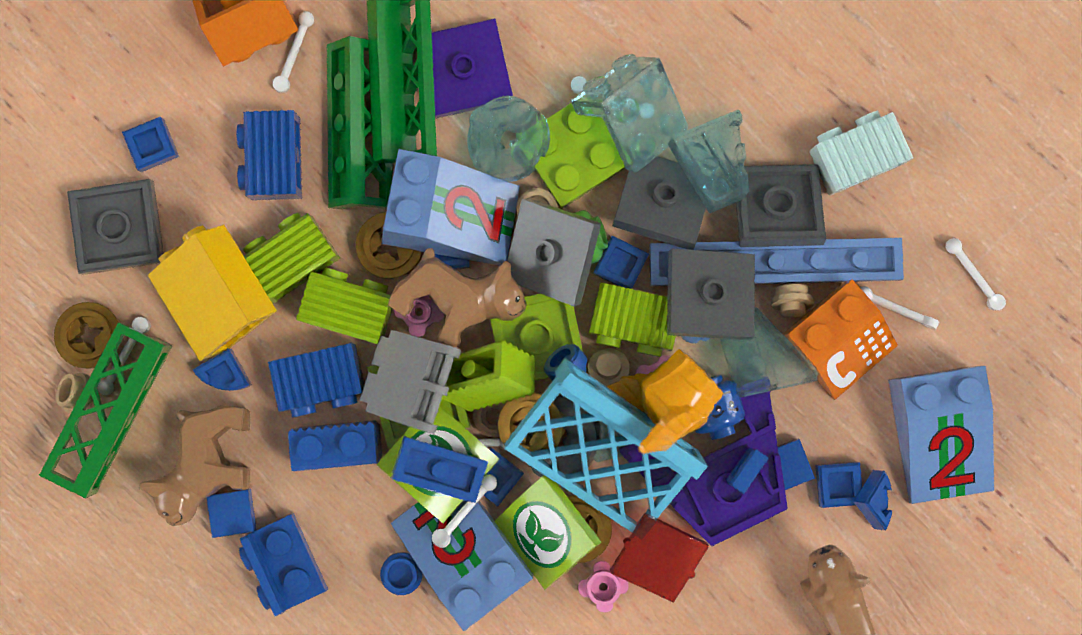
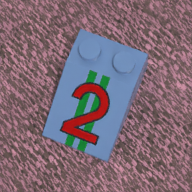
M398 149L383 227L382 244L423 252L428 248H433L435 254L500 266L508 260L520 186L442 157Z
M986 366L965 367L889 379L909 503L914 504L994 491L993 405Z
M464 500L444 524L417 502L392 521L391 525L438 598L463 631L533 579V573L480 501L477 502L450 534V543L444 548H439L433 543L432 535L436 530L444 529L467 501Z

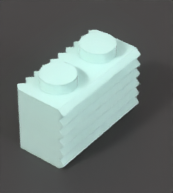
M877 110L855 120L857 127L843 133L841 128L837 127L817 137L819 144L810 150V155L813 158L814 164H818L820 178L823 180L829 196L899 167L913 159V155L893 112L881 117Z

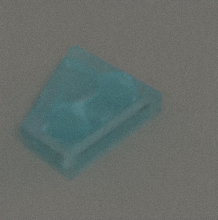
M739 109L672 136L668 143L669 148L709 214L744 199L749 192L748 173L744 168V161L746 159L745 143H741L740 125L743 120Z
M757 307L755 308L753 339H720L731 380L740 398L817 380L818 373L816 368Z

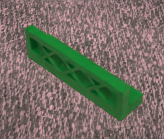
M367 0L373 162L396 163L398 149L437 156L430 0ZM415 5L416 17L411 25L410 7ZM417 47V60L413 66L412 54ZM418 88L419 101L417 103V106L415 107L414 95ZM420 130L421 149L416 150V135Z
M352 36L327 44L328 208L347 209L361 206L387 209L393 180V163L373 162V157L365 148V136L370 131L372 133L371 114L364 106V95L370 90V73L364 65V51H369L368 39ZM370 173L379 182V198L365 196V178Z
M118 322L39 476L85 499L95 495L173 345L159 338H151ZM125 335L145 346L137 362L122 366L117 348ZM112 360L115 369L106 371ZM133 368L131 374L126 380L124 371ZM117 374L122 391L117 400L102 404L97 387L102 378ZM92 398L95 407L86 410ZM113 406L107 418L104 409ZM97 412L102 430L96 439L83 443L77 425L82 416ZM71 437H73L75 446L66 448ZM93 445L87 457L84 447ZM77 450L82 468L74 481L54 470L62 454Z

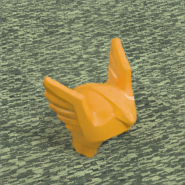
M680 349L676 350L667 361H664L653 372L649 374L636 373L634 376H621L620 381L607 386L641 411H645L650 421L656 425L639 445V451L643 454L667 451L680 438L702 427L707 423L708 416L713 410L714 405L723 395L722 390L688 354Z

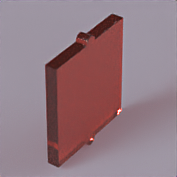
M644 513L631 536L623 539L624 547L611 566L610 573L674 603L688 579L695 577L694 570L706 553L709 545L695 536Z

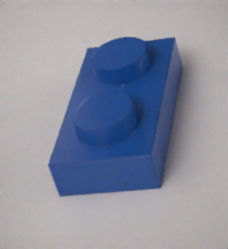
M403 436L391 478L476 504L488 461Z

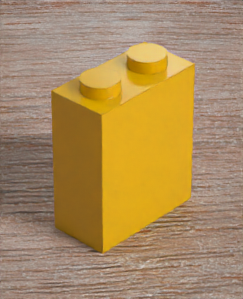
M204 225L190 230L182 236L184 243L162 254L158 258L161 264L148 274L149 279L199 361L230 349L277 312L225 225L206 229Z

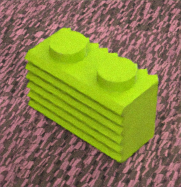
M299 213L287 217L278 225L280 232L268 240L261 236L243 248L246 254L244 258L273 304L308 281L310 272L319 273L323 271L324 267L327 268L340 259V256L315 219L308 213L302 217Z
M324 267L322 275L310 272L296 320L378 344L380 336L385 335L393 309L388 306L391 295L386 294L388 286L364 279L362 286L346 282L348 274Z
M600 282L589 334L597 335V344L620 348L622 341L638 344V353L661 357L663 350H673L676 337L667 335L668 297Z
M506 340L460 353L459 358L454 357L445 387L449 388L447 396L442 395L441 399L473 412L474 409L479 410L481 407L485 409L487 405L492 407L493 404L505 403L506 400L511 402L513 398L518 400L519 397L532 396L535 389L536 359L533 354L529 355L528 351L523 352L522 348L518 349L517 346H512L511 343L507 344Z

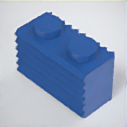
M294 110L244 112V124L237 125V144L239 149H244L245 165L238 166V186L240 190H245V196L252 201L302 199L301 121Z
M344 344L268 362L278 411L290 410L292 418L317 413L315 405L331 401L333 409L358 403L356 395L362 394L364 388V379L356 344Z
M376 420L292 428L288 432L292 471L377 464L383 458L380 424Z

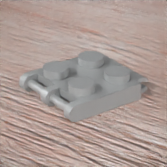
M391 330L389 338L380 336L371 363L379 366L377 374L368 372L360 397V401L368 403L365 412L435 434L437 425L433 423L442 395L447 396L449 390L445 385L454 357L459 358L461 350Z

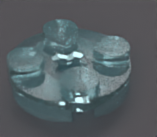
M502 96L489 101L483 107L476 108L471 113L467 146L471 160L477 170L507 182L526 178L536 170L534 166L538 163L541 156L545 157L550 144L548 122L539 110L531 103L516 96ZM506 130L516 133V139L510 141V148L505 149V146L501 144V137Z

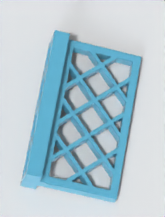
M564 359L555 370L556 378L504 443V447L531 467L642 538L691 476L697 480L708 466L699 450L682 438L675 442L667 451L649 453L656 459L649 460L648 453H642V461L619 465L616 447L629 444L639 446L656 425L650 421L646 413L567 359ZM559 393L573 402L574 416L550 419L548 407ZM580 407L586 410L588 413L581 414ZM544 413L545 420L537 422ZM602 421L607 425L608 439L584 442L582 423ZM576 425L579 444L554 448L551 429ZM546 430L549 449L530 452L520 445L528 433ZM614 430L622 436L615 437ZM605 448L611 449L613 466L588 470L586 452ZM576 453L581 454L583 471L564 474L557 469L556 457ZM550 458L551 465L543 459ZM668 466L677 472L668 485L652 487L650 469ZM644 470L646 488L622 492L620 474ZM614 476L616 494L597 496L591 492V479ZM584 481L585 487H583L577 482ZM647 498L649 509L638 522L625 514L624 502ZM618 503V509L611 504Z

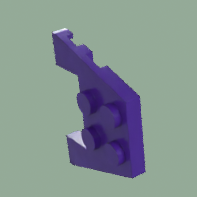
M767 377L738 390L745 411L744 421L750 433L703 456L708 467L697 480L691 476L670 502V505L711 546L788 509L781 458L778 453L775 432V417L772 412L770 383ZM629 444L619 448L621 455L629 463L642 461V453L636 444ZM753 448L769 459L743 494L726 483V479L746 450ZM648 453V459H649V460H650V459H656L655 457H653L652 455H650V454ZM668 466L650 469L652 487L668 485L677 472L672 471ZM644 470L638 471L644 477Z

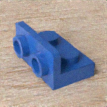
M294 513L240 538L242 547L239 548L242 562L247 570H254L260 583L257 586L258 597L266 610L271 608L275 617L284 613L287 609L328 590Z

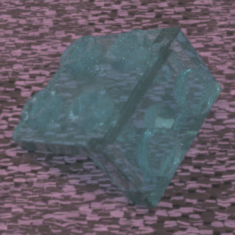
M628 54L615 60L612 63L613 68L603 76L586 82L583 85V91L570 101L577 115L603 117L625 168L628 171L638 172L683 136L688 129V124L660 58L635 57L634 54Z

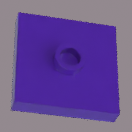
M496 18L432 32L435 119L514 101Z

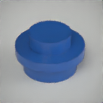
M398 552L392 554L384 561L380 577L382 584L389 592L395 595H407L418 588L422 581L423 573L410 553Z

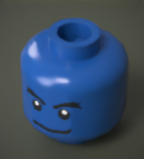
M722 375L710 377L722 390L723 395L714 405L713 410L708 416L707 423L694 431L700 434L709 433L711 440L736 433L734 425L741 422L745 416L736 384L730 380H723Z

